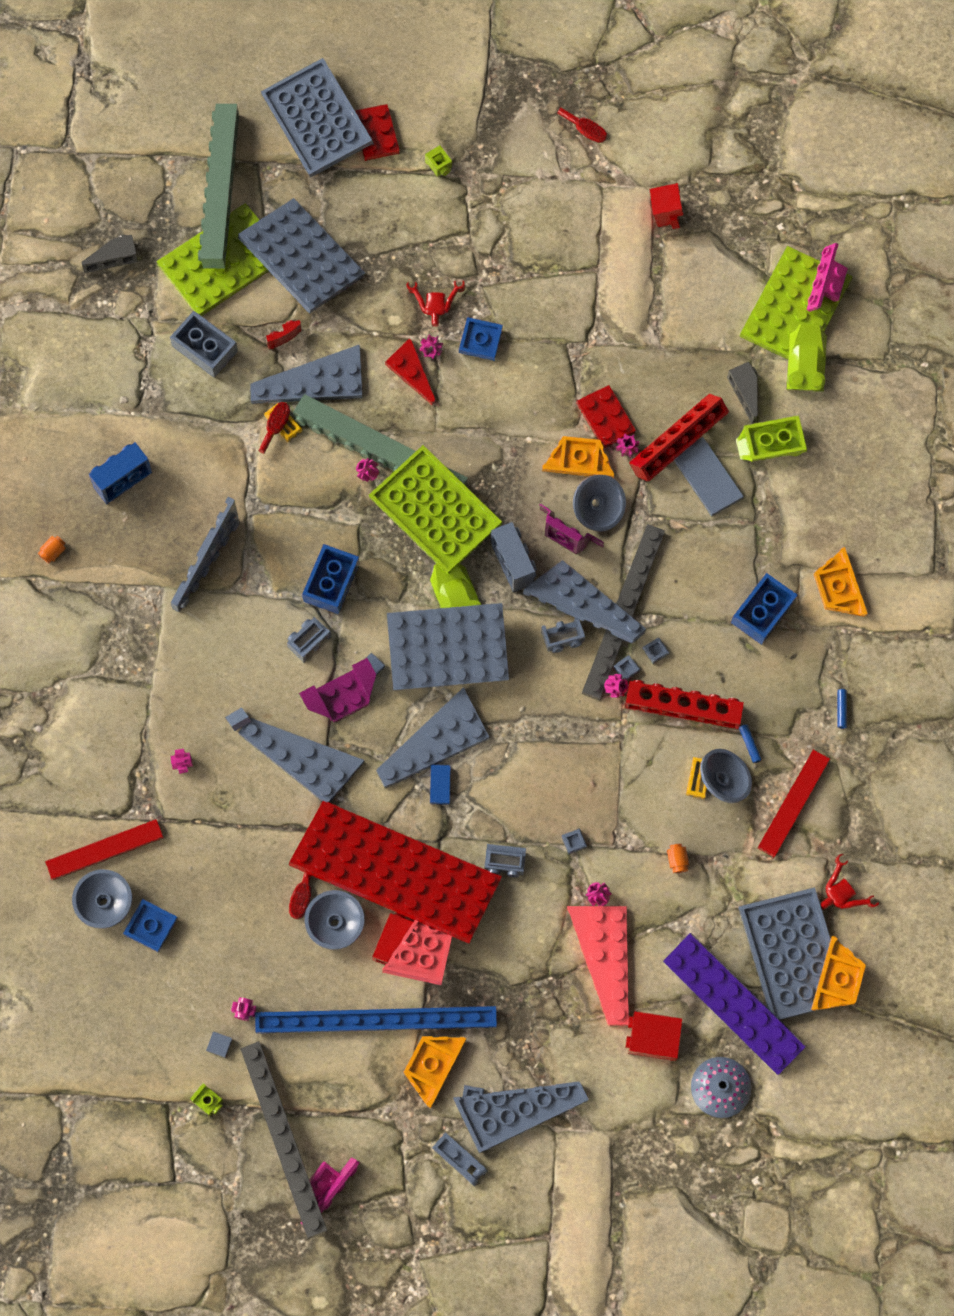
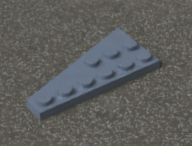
M360 344L251 383V404L300 401L304 394L315 400L362 398Z
M229 496L225 501L227 503L225 511L219 512L216 527L210 529L196 555L198 556L196 564L191 565L188 569L187 581L181 582L171 601L172 609L177 612L187 606L189 596L192 592L195 593L199 587L198 582L208 574L211 562L217 560L220 554L219 550L222 546H226L230 533L239 526L240 522L235 500Z
M563 560L527 586L523 591L524 595L537 597L544 604L548 602L556 606L557 610L579 620L594 623L593 626L599 629L603 627L611 631L612 635L630 643H634L645 634L646 628Z
M464 687L376 770L384 788L390 787L431 767V765H436L489 739V735Z
M250 718L251 722L238 731L241 737L320 801L330 803L365 762L363 759Z
M580 1081L453 1097L479 1154L589 1100Z

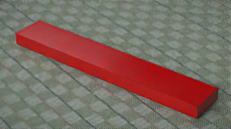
M814 749L812 750L757 849L773 858L776 856L830 758Z
M155 819L49 859L45 863L53 881L161 840L163 835L158 821Z

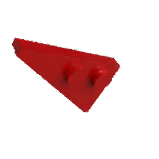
M409 338L385 361V365L427 402L433 405L435 403L434 395L412 340Z

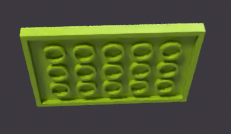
M246 203L230 212L225 269L203 268L202 262L198 260V251L202 248V245H200V234H203V231L156 261L159 268L192 310L200 316H203L269 272L238 239L239 233L259 221L258 217Z
M787 246L739 337L788 360L789 335L795 331L799 324L821 325L822 330L825 332L853 276L846 274L838 301L833 302L824 296L821 307L809 312L807 310L808 299L811 296L812 285L816 279L820 261Z
M424 445L369 494V498L447 575L491 535V530L502 525V521Z

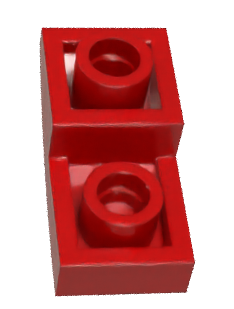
M290 320L282 324L283 331H274L266 335L268 348H276L295 338L302 331L300 320Z

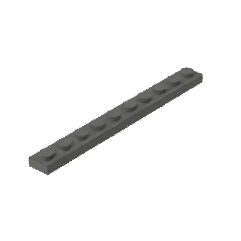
M649 524L646 526L616 603L631 617L665 533V530ZM607 629L582 691L583 695L599 701L605 688V681L609 678L608 676L623 639L612 635L611 631Z
M258 1041L241 1048V1052L307 1238L311 1239L328 1232L261 1043Z

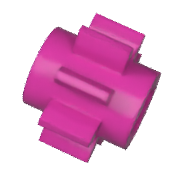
M428 335L427 340L422 339V346L419 350L423 351L424 357L434 359L435 354H441L442 350L440 348H442L443 343L439 342L438 336L431 337V335Z
M624 434L623 439L618 438L617 443L619 445L616 451H621V457L625 455L631 458L633 452L638 453L639 449L637 446H639V441H635L634 435L627 436Z
M369 458L361 460L356 466V471L359 472L357 477L366 482L375 480L379 475V469L376 468L378 463Z
M622 674L609 675L604 685L606 693H611V698L624 696V693L628 690L627 679H622Z
M184 748L175 750V755L170 756L173 770L178 769L179 774L188 772V767L193 766L191 753H186Z
M599 882L592 883L587 889L588 893L586 896L592 906L596 903L598 906L606 905L610 900L609 895L612 894L609 890L610 888L605 882L602 885Z
M239 997L238 1002L233 1001L231 1011L235 1013L234 1018L249 1021L250 1016L255 1017L257 1008L253 1006V1000Z

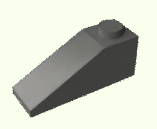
M121 235L118 238L112 239L83 260L81 263L84 273L138 262L132 235Z
M747 362L730 369L727 379L750 422L753 424L757 418L758 374L755 367H751L750 363Z

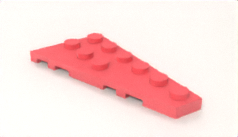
M567 906L608 1026H628L626 906Z
M415 920L398 948L392 954L389 962L384 966L382 973L441 985L452 936Z

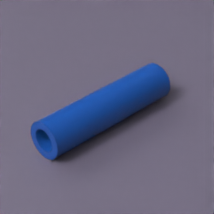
M845 689L837 690V728L840 729L847 728V690Z
M748 724L740 726L739 730L752 762H760L762 759Z

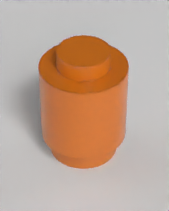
M51 536L40 548L41 551L38 555L48 564L51 561L54 562L66 549L64 547L65 542L59 536Z
M682 844L670 845V849L667 850L670 869L673 870V873L688 871L689 859L686 847H682Z

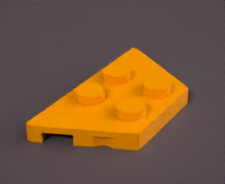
M563 436L542 467V472L581 476L607 475L614 479V472L609 465L607 455L604 453L601 440Z
M844 547L834 557H831L825 565L814 572V578L825 610L865 617L868 613Z
M835 936L831 937L811 1008L813 1011L854 1005L857 1000L866 965L859 958H856L848 948H845Z
M422 1036L406 1066L404 1075L430 1109L467 1038Z

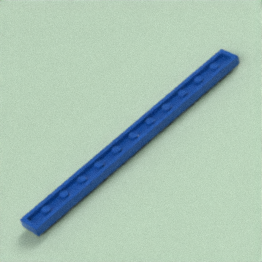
M496 1006L255 1012L256 1034L497 1028Z

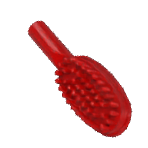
M563 108L558 110L557 114L576 124V129L586 138L598 143L606 140V131L596 122L585 117L578 118Z
M286 402L278 403L269 416L266 426L268 432L258 450L262 454H265L273 436L280 433L288 421L290 407Z
M305 872L302 882L295 887L289 903V914L294 919L302 918L310 904L311 886L309 883L312 875Z

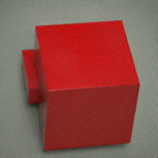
M678 183L649 189L653 216L657 226L672 225L673 229L680 228L678 216H683L684 212L681 205V192Z

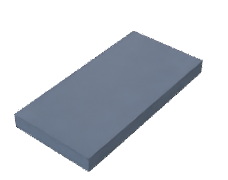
M704 437L694 442L674 460L711 517L743 499L742 493Z

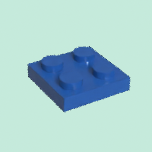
M467 317L459 353L495 361L503 325Z
M142 899L123 935L159 953L178 917Z

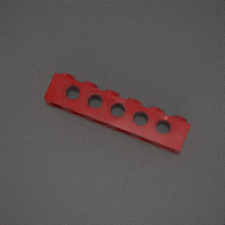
M709 393L632 459L629 464L636 477L648 482L651 481L726 416L729 410L723 399Z
M641 680L629 682L625 708L733 729H739L744 702H740L737 698L724 699L716 694L702 695L699 691L686 692L679 687L665 688L657 683L649 685ZM648 693L651 695V698L646 700L641 695ZM668 697L670 702L663 703L660 698ZM686 700L689 706L683 707L679 702ZM705 704L708 709L701 710L698 705ZM723 707L727 710V713L721 714L717 709Z

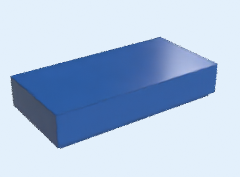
M431 765L430 804L449 805L450 765Z

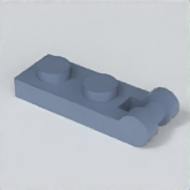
M446 1132L432 1147L438 1155L474 1187L478 1183L477 1180L488 1172L483 1165ZM471 1165L476 1169L472 1175L467 1171Z

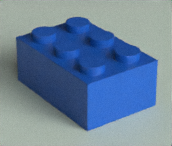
M134 442L133 444L126 445L117 455L110 456L101 466L94 467L91 473H89L93 488L107 505L152 474L149 459Z
M323 544L302 593L303 602L339 615L360 565L359 557Z
M766 573L733 615L731 624L762 645L794 604L797 594Z

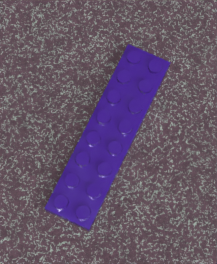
M689 933L663 960L777 1075L806 1047L692 933Z

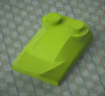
M799 324L795 331L789 335L786 390L824 392L827 336L822 330L821 325Z
M799 415L745 425L741 434L736 439L740 459L751 462L788 455L797 457L807 452Z
M437 564L434 565L430 583L440 608L481 605L468 572L463 565L459 564L448 575Z

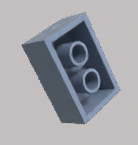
M195 311L170 336L173 348L214 378L238 352L237 343Z
M513 522L491 530V546L512 591L516 592L534 582L537 568L534 561L530 560L527 555L529 554L527 545L525 543L522 544L520 540L522 536L519 528L514 527Z

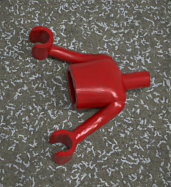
M454 281V289L447 298L446 304L445 293L431 292L426 294L425 306L424 299L418 291L417 282H415L413 288H410L409 282L406 284L408 291L415 295L422 312L432 316L431 325L433 327L439 326L440 315L449 312L457 292H463L466 288L464 281H462V286L459 287L457 282Z
M839 854L835 858L837 866L825 887L828 898L820 903L821 908L825 910L832 904L840 909L867 905L870 908L878 906L879 902L875 905L870 902L874 895L867 899L847 902L856 893L845 878L834 884L839 877L842 867L848 863V860L841 863L839 858L843 854Z

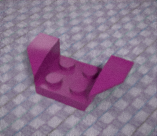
M539 504L540 510L547 514L544 534L546 537L576 555L586 548L590 540L602 548L604 547L602 540L590 533H586L583 537L577 529H570L564 525L562 520L554 519V511Z
M365 658L352 665V670L317 689L313 685L300 692L299 695L309 711L325 716L336 723L369 706L376 673L368 658Z

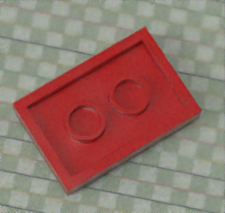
M388 104L355 110L373 141L372 145L362 149L365 161L400 154Z
M610 385L576 401L597 440H601L603 449L616 443L618 438L623 439L624 434L627 436L635 434L634 426Z

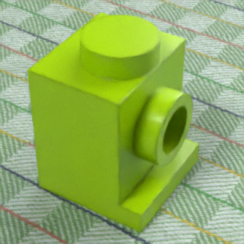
M440 145L425 154V163L429 165L437 177L440 175L446 176L451 172L452 160Z
M204 1083L190 1098L208 1116L216 1115L223 1107L221 1104L223 1102L222 1098ZM206 1097L211 1098V1102L209 1104L204 1103V1099Z

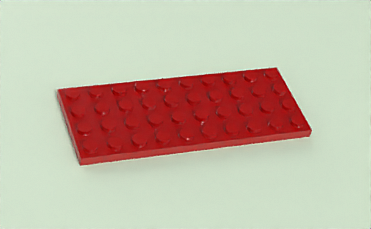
M322 801L289 861V866L468 944H470L502 876L491 873L488 870L325 801Z

